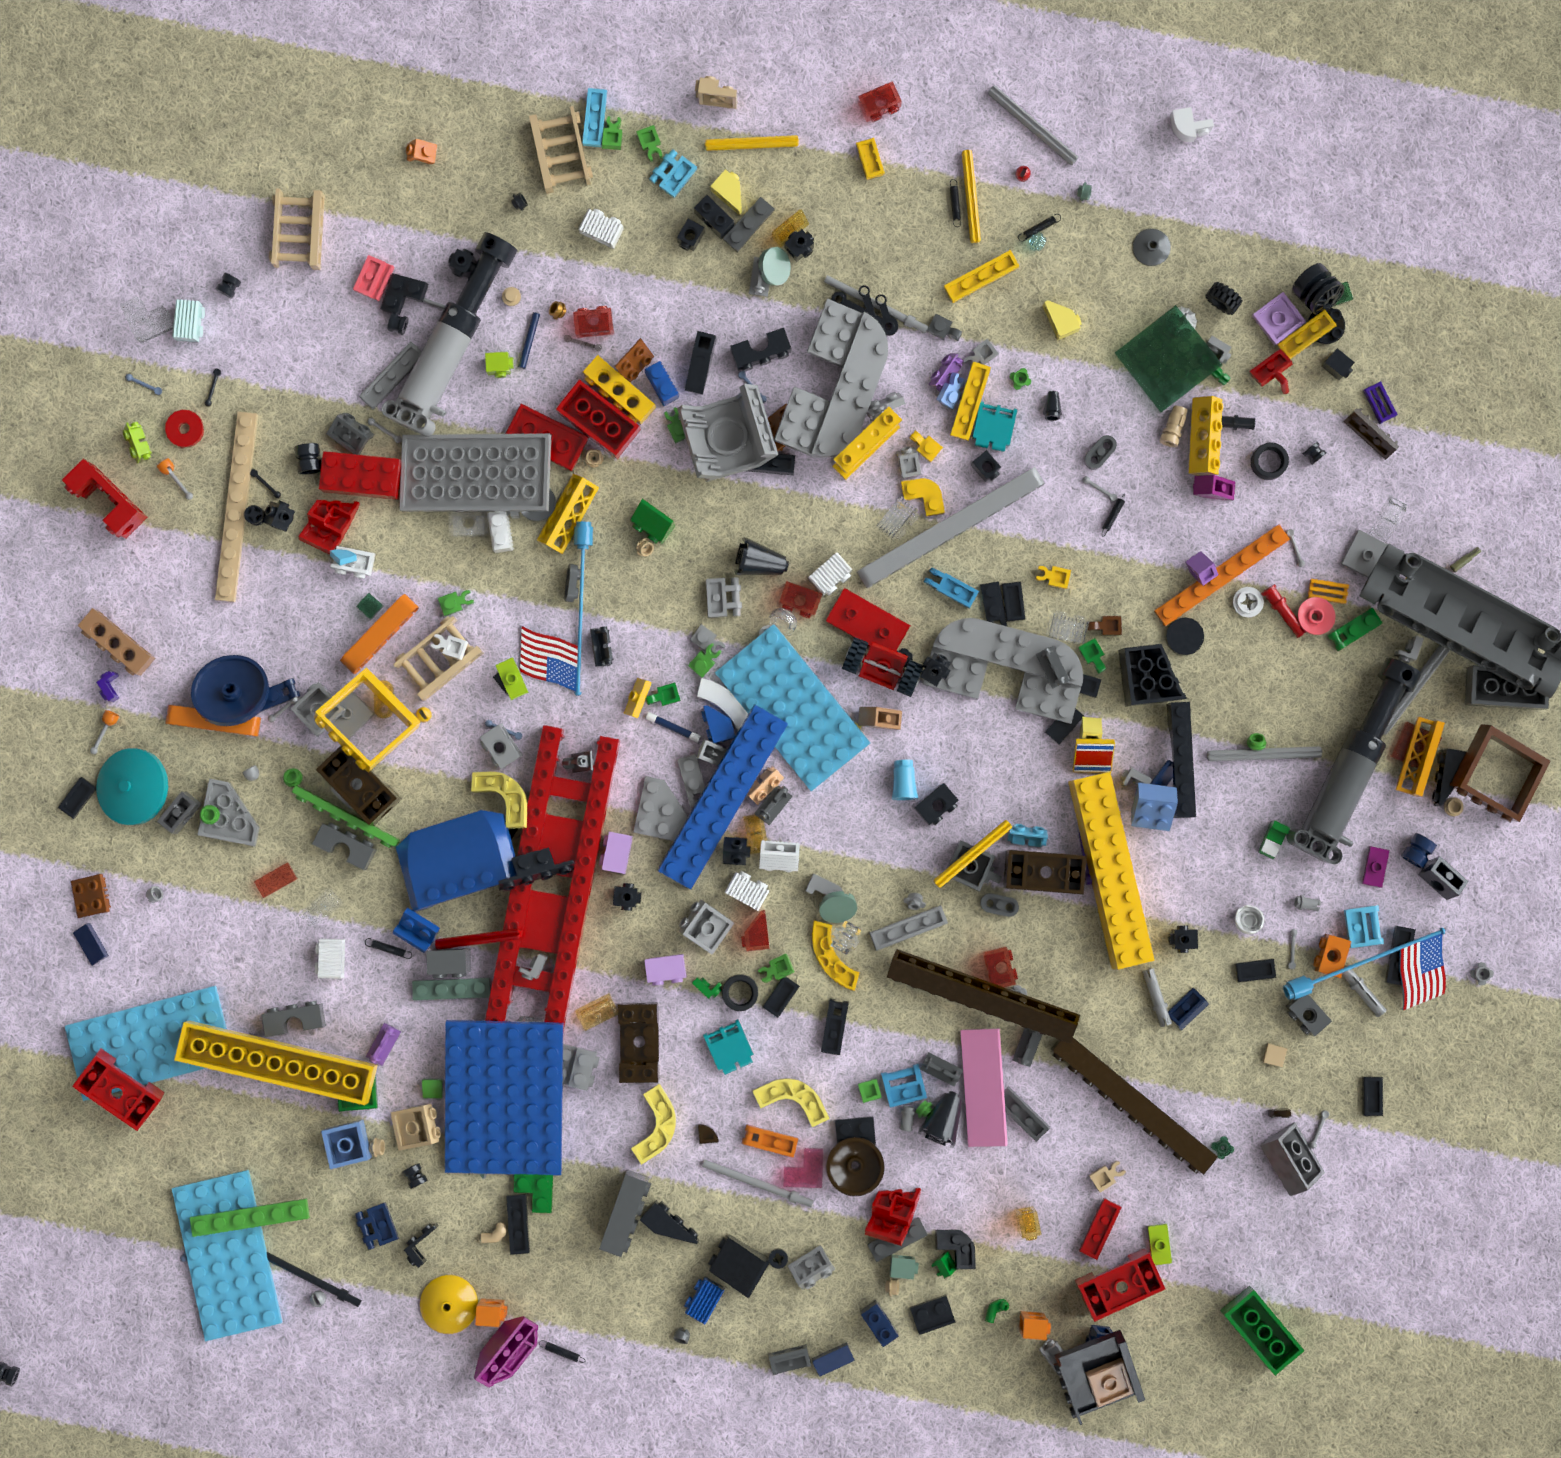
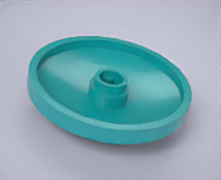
M127 748L114 753L103 764L97 778L96 792L98 802L103 812L111 820L119 824L140 825L150 821L160 812L168 794V777L163 764L154 754L143 749Z

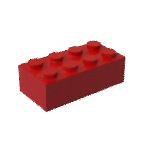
M580 379L556 408L560 416L617 460L641 431L637 423Z
M323 451L319 490L323 493L399 500L401 484L400 459Z

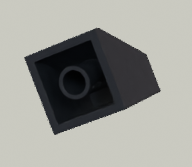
M729 1234L727 1238L723 1237L718 1245V1248H720L718 1254H713L708 1262V1265H710L709 1272L745 1297L750 1298L769 1265V1258Z

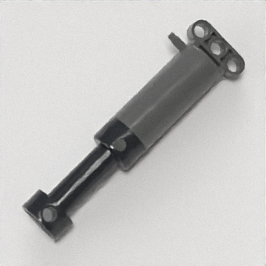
M1385 659L1378 673V677L1383 680V683L1360 729H1351L1302 828L1289 830L1286 836L1289 844L1329 864H1338L1342 860V851L1337 848L1339 842L1345 846H1353V841L1343 836V833L1386 748V744L1381 738L1404 692L1414 691L1422 675L1419 670L1397 659ZM1300 833L1301 839L1297 842L1296 836ZM1314 842H1316L1317 847L1313 851L1312 845ZM1330 851L1333 852L1331 859L1328 857Z

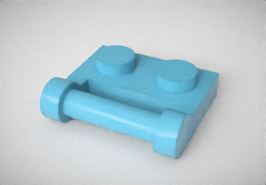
M1379 905L1344 910L1347 937L1351 941L1350 948L1384 944V940L1381 938L1377 912L1379 911ZM1365 913H1370L1373 939H1369Z

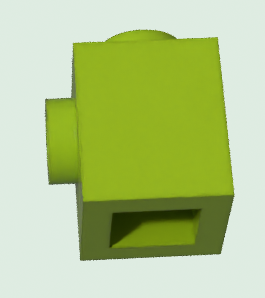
M508 352L485 353L486 373L488 376L495 375V378H505L506 375L511 374V369H514V360Z

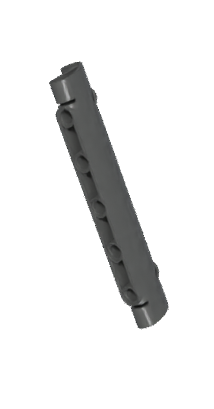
M1391 544L1386 546L1359 594L1361 598L1374 605L1378 602L1377 608L1382 614L1525 690H1531L1534 687L1535 691L1548 698L1554 695L1561 681L1560 630L1419 554H1404V551ZM1401 574L1407 578L1405 580L1401 579L1399 575ZM1540 648V649L1544 650L1545 653H1544V654L1540 653V652L1538 651V649Z

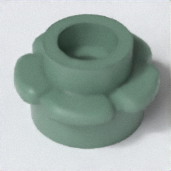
M1084 182L1083 186L1079 185L1077 196L1080 197L1081 201L1090 199L1092 185H1087V182Z

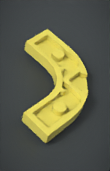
M472 772V792H496L504 798L506 803V828H527V800L521 786L514 779L500 772Z
M790 1078L777 1079L752 1090L760 1109L778 1100L792 1099L802 1106L812 1127L830 1119L818 1094L809 1085L799 1080Z
M660 1083L643 1094L654 1111L656 1126L647 1138L631 1147L641 1165L662 1152L671 1141L675 1131V1110Z

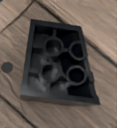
M1162 644L1128 647L1118 650L1125 707L1187 699L1179 685L1178 678L1171 668V663Z

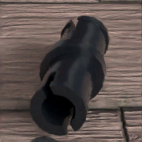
M1238 415L1222 416L1221 418L1222 427L1232 428V430H1237V428L1255 429V418L1238 417Z

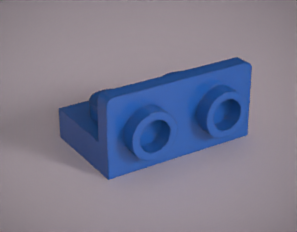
M407 908L392 933L425 953L434 942L440 928Z

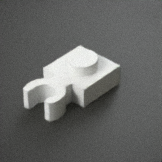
M435 634L434 637L440 639V643L438 645L431 644V647L436 650L443 649L442 653L444 655L462 660L468 644L467 641L450 635L445 640L443 636Z

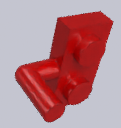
M1281 349L1249 371L1250 375L1261 387L1276 378L1281 385L1282 393H1289L1288 380L1282 372L1293 364L1292 360Z

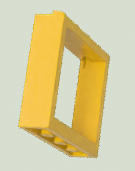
M367 667L322 705L314 715L315 723L328 732L331 740L338 742L342 746L345 754L351 755L356 760L355 762L360 769H365L367 772L371 771L417 730L421 723ZM362 683L408 727L371 761L325 717L327 713Z

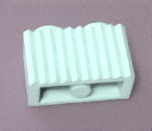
M176 299L172 335L176 341L199 342V338L203 336L201 318L203 319L205 316V308L202 307L199 301Z

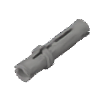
M1352 969L1342 973V976L1350 984L1349 987L1358 993L1376 1017H1380L1386 1012L1387 1009L1384 1008L1363 983L1362 977L1359 978Z
M1154 968L1149 969L1151 977H1149L1147 970L1142 971L1154 1005L1152 1008L1153 1011H1156L1160 1027L1165 1026L1163 1018H1165L1167 1025L1172 1024L1166 1008L1168 1005L1164 1002Z

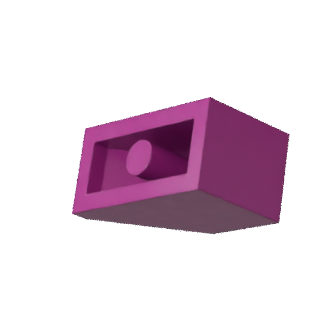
M1216 475L1195 476L1193 495L1210 499L1234 500L1235 481Z

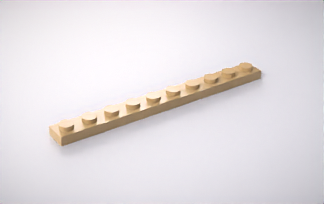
M237 413L215 600L236 602L245 527L244 512L248 502L250 472L252 469L258 419L257 413Z

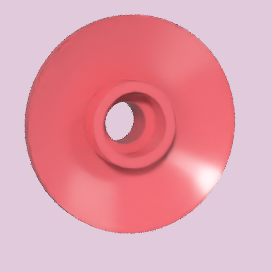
M1309 598L1298 609L1299 624L1309 634L1322 635L1328 632L1335 623L1334 608L1323 598ZM1312 614L1317 615V620L1312 619Z

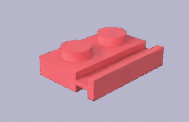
M368 255L353 290L380 301L395 267Z

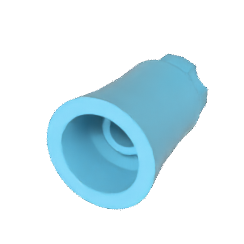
M913 760L894 761L892 800L918 799Z

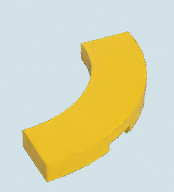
M814 920L812 944L819 964L835 982L855 991L860 972L847 967L836 955L831 940L832 925Z

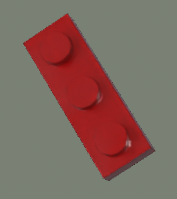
M1105 1198L1102 1199L1079 1252L1098 1260L1122 1208L1120 1205Z

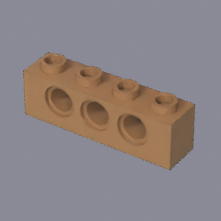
M92 608L78 624V627L82 629L81 633L88 639L92 637L96 641L95 645L102 651L107 650L110 652V657L118 664L122 662L126 666L124 669L133 676L135 674L141 676L156 659L97 609ZM100 627H104L105 632L102 636L98 635V629ZM115 639L119 640V646L117 648H113L112 642ZM133 651L134 657L128 661L127 654Z

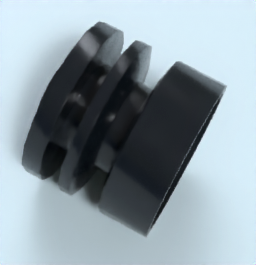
M1316 263L1307 268L1297 278L1292 287V292L1302 302H1305V306L1313 314L1318 315L1323 310L1328 311L1338 302L1343 295L1345 286L1335 276H1332V273L1322 263Z

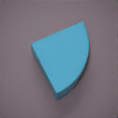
M342 549L330 550V557L339 565L357 561V555L351 551Z

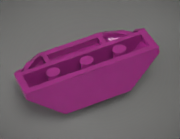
M524 1316L504 1321L480 1351L474 1379L490 1388L494 1384L512 1377L536 1348L538 1325Z

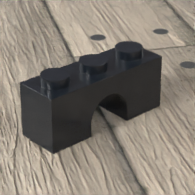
M785 328L766 333L768 346L763 351L753 350L748 340L731 345L730 350L737 370L746 372L753 369V366L759 363L760 366L769 364L771 359L778 357L780 360L788 357L792 348Z

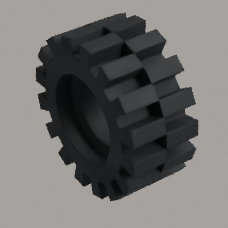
M1214 282L1205 295L1208 302L1212 303L1211 305L1217 307L1223 313L1226 312L1227 315H1233L1243 302L1241 296H1238L1239 294L1234 292V289H1230L1228 285Z

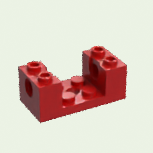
M84 458L62 479L66 484L64 488L77 498L82 496L87 499L97 488L109 495L108 499L117 506L102 521L106 524L105 528L118 538L122 536L127 539L148 518L104 473Z
M100 1048L72 1087L138 1131L159 1104L165 1092L150 1082L143 1086L114 1066L116 1058ZM120 1088L123 1095L121 1097L113 1096L112 1089Z
M1145 1248L1128 1255L1129 1261L1095 1276L1090 1272L1074 1280L1094 1322L1166 1290L1153 1259ZM1119 1282L1127 1284L1125 1291H1117L1116 1286Z

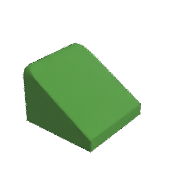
M422 1079L423 1098H443V1079Z

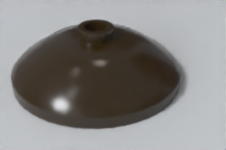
M859 1137L847 1138L837 1143L830 1151L826 1162L827 1176L831 1184L839 1192L848 1196H863L872 1192L880 1184L885 1170L884 1159L877 1146L869 1140ZM852 1162H858L859 1166L852 1168L851 1164Z

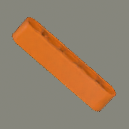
M403 594L343 655L340 662L353 674L358 673L361 670L360 667L363 668L374 656L373 653L376 654L387 643L386 640L389 641L400 629L399 626L402 627L414 615L413 612H417L419 606L406 594Z
M168 705L165 724L258 737L261 717H253L239 725L219 726L203 719L195 708Z

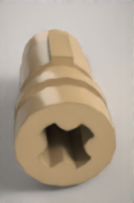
M1173 406L1166 424L1167 426L1163 429V434L1160 437V443L1169 447L1178 446L1182 435L1180 432L1188 412L1186 408Z

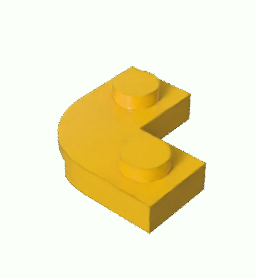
M926 478L901 481L904 501L923 498L926 517L945 514L942 493L934 481Z

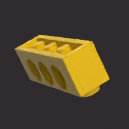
M599 355L583 371L584 380L590 386L596 385L600 389L598 392L604 398L610 397L614 401L613 405L620 411L625 410L628 413L627 416L635 423L642 424L655 410L656 405ZM602 375L609 377L606 383L599 382V378ZM620 387L623 389V393L615 395L613 394L614 389ZM630 400L638 402L634 408L628 407L627 404Z
M1214 396L1192 398L1189 474L1196 476L1219 475L1221 418L1223 403L1220 398Z

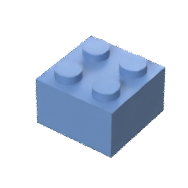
M1138 783L1131 808V826L1170 831L1178 804L1177 788Z
M363 1119L326 1128L321 1131L330 1169L372 1158Z

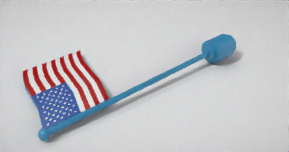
M576 522V526H574V545L577 546V549H581L578 646L557 637L536 633L522 626L520 671L532 678L556 683L575 691L574 694L576 696H580L582 693L580 692L584 560L585 550H588L589 546H593V527H591V522Z
M1439 928L1440 930L1314 980L1307 978L1305 975L1286 982V985H1283L1284 994L1288 1000L1299 999L1311 994L1314 988L1313 984L1400 950L1399 971L1403 990L1402 1010L1445 994L1446 975L1442 956V936L1445 934V929Z

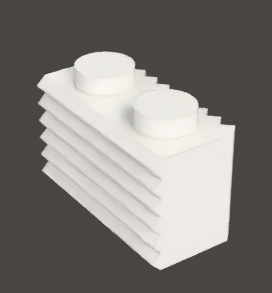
M588 209L578 230L580 234L614 249L623 231V225L615 217H605L604 213L598 209Z
M506 511L487 513L493 551L495 553L513 551L509 514Z
M835 553L812 573L808 580L822 596L826 593L829 596L837 589L835 585L840 581L844 583L851 577L850 572L852 569L838 553Z
M762 840L759 869L767 871L784 870L785 872L798 871L800 844Z
M743 871L740 873L735 872L725 893L759 911L769 893V890L766 889L768 885L759 880L756 883L751 881V876Z
M319 939V943H316L315 952L319 955L318 962L315 963V974H318V978H344L345 939Z

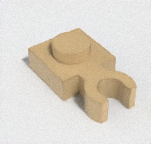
M1114 1161L1110 1169L1104 1165L1089 1175L1100 1193L1116 1183L1115 1176H1123L1126 1173L1124 1169L1120 1172L1115 1170L1116 1166L1120 1164L1119 1161Z

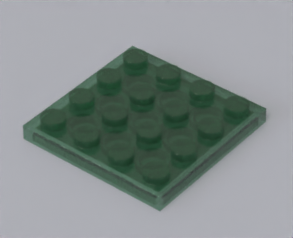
M1176 305L1114 353L1160 413L1223 366Z

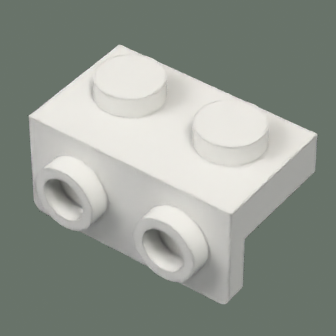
M336 547V549L355 553L357 561L339 565L334 560L330 567L335 570V573L346 575V572L354 573V577L365 579V576L371 577L375 559L374 553Z

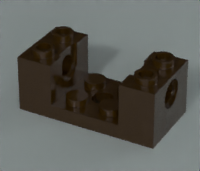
M340 746L316 771L368 825L375 826L402 798L389 785H385L372 771L367 772L365 769H360L355 762L356 760L351 755L345 754L342 746ZM358 778L362 781V787L355 790L352 787V782Z
M1006 850L1003 888L1084 895L1086 856ZM1045 866L1051 869V875L1048 878H1044L1041 875V869Z
M619 1003V1083H658L660 1080L659 1003ZM642 1036L645 1039L644 1046L637 1047L634 1044L635 1037Z

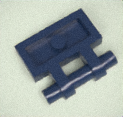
M386 1202L366 1209L369 1217L364 1218L362 1211L355 1213L356 1225L360 1227L363 1235V1244H366L368 1250L375 1248L373 1240L377 1239L379 1246L399 1239ZM368 1223L372 1224L375 1233L370 1234L367 1226Z

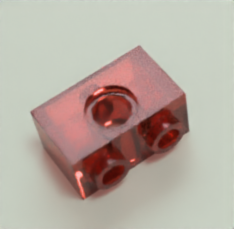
M893 81L859 95L857 101L866 122L870 120L876 122L882 118V115L887 113L890 115L900 110L899 108L902 104ZM881 100L885 105L879 107L876 105V102Z
M598 306L594 310L579 308L573 312L577 338L615 334L611 308ZM591 318L599 319L596 325L589 324Z
M786 581L779 605H782L781 609L792 612L796 610L800 612V616L810 619L811 616L815 617L823 594ZM802 596L806 602L804 605L798 606L795 604V598Z
M1006 946L983 951L990 983L1002 987L1016 985L1015 980L1018 979L1016 969H1012L1010 961H1013L1011 949L1008 950ZM999 962H1004L1006 965V970L1002 973H998L996 970V965Z

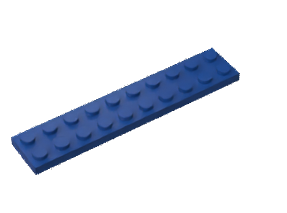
M756 704L753 705L657 869L658 872L692 889L787 727V722Z

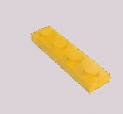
M1009 250L944 285V289L953 304L1015 271L1020 266L1012 251Z
M972 362L950 436L966 441L969 440L991 367Z

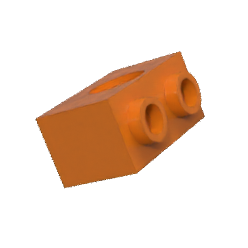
M1329 934L1321 937L1319 941L1320 953L1319 956L1316 955L1313 963L1314 971L1330 974L1344 968L1351 941ZM1330 950L1335 953V957L1331 961L1327 958V953ZM1342 973L1333 977L1341 978Z
M481 1298L476 1307L475 1326L499 1327L507 1317L508 1306H504L505 1300Z

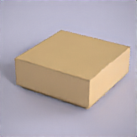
M1267 1043L1263 1062L1283 1067L1287 1048Z

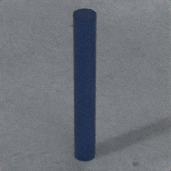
M533 312L518 365L519 368L526 369L540 317L539 313Z

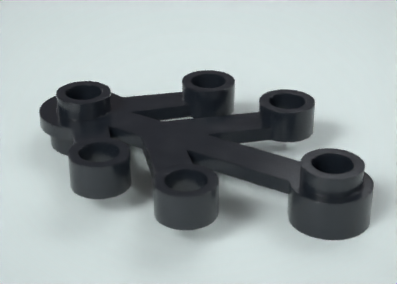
M866 285L861 286L858 290L863 298L866 309L848 300L843 292L838 291L832 295V301L836 302L835 298L840 295L842 302L839 304L860 313L865 312L871 315L881 325L886 336L894 335L898 331V322L895 318L890 317L886 304L887 297L885 295L879 294L875 298L876 304L880 306L882 318L875 314L870 297V288ZM864 287L868 289L866 295L861 293V289ZM880 296L885 299L883 304L878 303ZM890 322L892 324L891 330L886 329V323Z

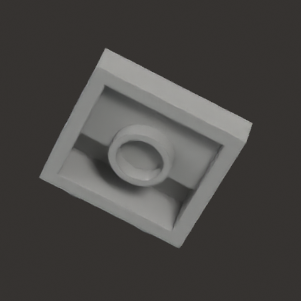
M318 682L311 685L307 690L308 693L303 697H299V700L291 708L317 737L325 729L320 728L315 723V712L333 697ZM338 704L325 717L333 723L346 710Z
M700 899L699 902L696 901L691 906V914L688 918L684 917L679 923V932L710 954H713L734 925V922Z
M563 1043V1084L585 1091L588 1090V1087H592L595 1078L592 1075L593 1068H597L599 1057L596 1056L597 1052Z

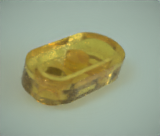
M381 680L394 695L393 685L386 680ZM374 694L375 714L382 719L390 718L393 712L388 708V711L383 713L381 709L386 705Z

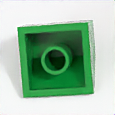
M643 498L630 519L631 523H633L632 527L639 533L642 531L649 535L647 538L655 544L658 542L663 544L675 528V523L671 518Z

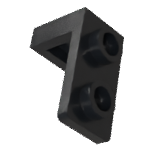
M429 1223L421 1230L423 1233L418 1238L413 1236L406 1242L407 1247L404 1251L408 1255L407 1260L412 1266L416 1265L419 1268L427 1261L415 1245L439 1226L437 1223L433 1226Z

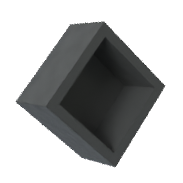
M470 948L426 951L427 975H432V978L447 977V974H452V977H464L466 973L471 972Z

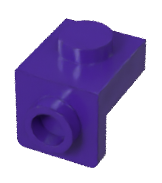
M105 672L100 676L101 679L96 682L101 689L99 693L105 701L115 702L120 699L110 683L119 677L116 672Z

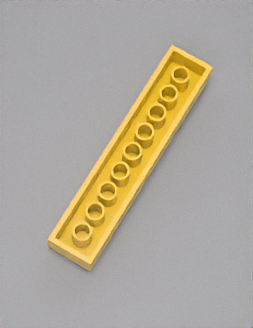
M1111 772L1068 781L1111 968L1119 970L1155 961Z
M190 1020L183 1022L174 1061L361 1105L369 1103L378 1066L377 1064Z

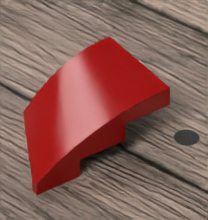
M316 500L307 513L308 523L298 536L299 540L330 555V550H335L342 542L358 511L360 503L358 501L342 503L339 500Z
M915 1188V1192H903L902 1189L878 1191L872 1204V1216L865 1228V1235L902 1246L919 1201L921 1188Z

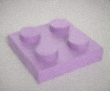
M1284 292L1252 315L1274 346L1306 323Z

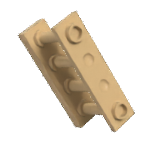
M574 106L570 107L571 115L542 122V120H538L536 114L529 116L547 194L554 192L553 186H556L557 183L585 177L587 185L591 184L590 178H593L591 166L587 167L578 128V124L581 123L579 112H575ZM570 123L574 124L575 134L547 140L546 138L542 139L541 132L544 129ZM578 142L580 152L552 158L550 156L546 157L545 150L548 147ZM582 160L584 170L554 176V174L550 175L549 168H552V165Z
M276 189L275 195L272 196V204L275 206L272 251H269V261L275 268H279V261L307 262L313 270L321 269L325 195L322 191L314 190L311 198L283 197L282 191ZM283 205L310 206L313 208V211L309 217L282 216ZM282 223L307 224L312 227L311 234H281ZM280 242L308 243L310 245V252L307 254L280 253Z
M448 616L440 622L441 626L408 653L400 654L393 664L398 669L403 666L420 687V692L417 695L423 701H426L484 654L480 647L476 646L474 648L467 644L465 656H463L462 660L444 655L450 663V668L444 672L438 668L423 648L431 642L435 645L440 643V639L434 637L435 634L441 635L446 630L453 637L465 640L453 625L458 621L454 616L451 618ZM416 654L420 656L435 675V680L430 684L423 680L409 662Z

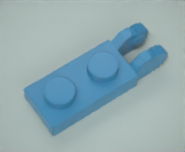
M931 568L929 570L931 574L942 578L940 584L929 578H925L923 582L970 609L979 591L947 573L944 574L935 568Z

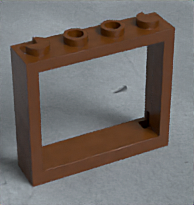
M1481 724L1450 786L1457 789L1456 792L1459 795L1469 796L1471 802L1480 806H1486L1485 810L1488 812L1500 814L1502 820H1506L1509 823L1512 821L1520 822L1551 761L1492 725ZM1490 739L1534 764L1511 810L1467 785Z

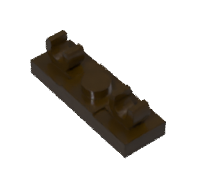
M1356 408L1343 422L1386 460L1399 448L1397 445L1398 441L1394 442L1389 438L1390 434L1386 435L1382 429L1369 419V415L1365 416L1361 412L1362 408Z

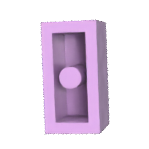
M609 832V835H605L603 846L606 847L605 854H601L599 865H602V870L626 874L633 836Z
M684 954L645 959L647 983L652 982V986L663 985L665 980H671V983L683 982V978L687 977Z

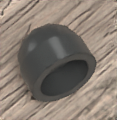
M683 1327L676 1330L673 1339L681 1344H688L690 1332L687 1329L684 1332Z

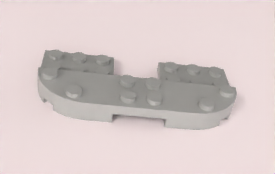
M827 299L806 353L842 368L830 401L794 387L774 438L775 442L816 458H829L838 455L859 435L888 356L887 337L876 319L865 312L860 313Z
M964 618L947 625L936 637L930 658L933 653L944 655L950 662L949 669L951 671L945 680L941 679L937 687L926 680L923 681V685L978 699L988 662L1025 672L1015 707L1016 710L1068 724L1072 723L1083 683V670L1075 652L1063 642L975 618ZM1054 646L1070 681L1053 689L1036 656L1037 653Z

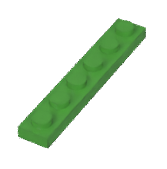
M295 785L292 793L296 794V799L304 803L306 801L313 803L312 807L321 812L323 810L330 812L329 816L335 820L340 821V819L347 821L346 825L352 829L357 830V828L364 830L363 834L371 839L374 837L381 839L380 843L388 848L391 845L397 847L400 839L375 826L368 825L364 820L300 786Z
M305 1198L191 1216L190 1223L192 1237L309 1219L310 1215L308 1201Z

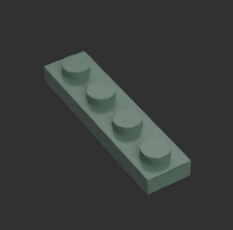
M490 978L412 981L413 1000L490 997L491 993Z

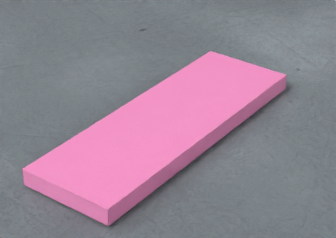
M1000 1028L961 1030L968 1147L1007 1146Z

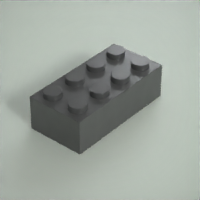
M1473 665L1466 667L1465 705L1528 710L1549 709V698L1535 691L1534 687L1531 690H1525L1481 666Z
M627 1170L599 1250L622 1257L623 1252H628L632 1241L629 1235H634L639 1221L635 1219L636 1215H641L645 1204L642 1198L643 1196L647 1197L652 1184L648 1182L650 1177Z

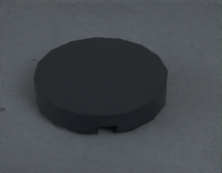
M1183 617L1176 619L1170 624L1166 630L1165 638L1168 647L1174 653L1186 656L1195 653L1201 648L1205 635L1199 622L1192 618Z

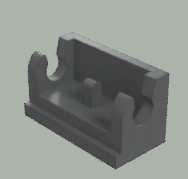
M807 1344L769 1353L773 1375L811 1366Z

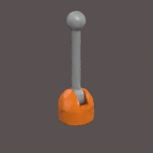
M169 458L157 465L158 470L162 474H169L185 493L186 499L191 500L193 498V494L186 490L173 473L174 465Z
M109 710L104 711L102 720L105 725L94 747L90 749L91 754L98 752L97 748L108 726H112L118 721L120 716Z

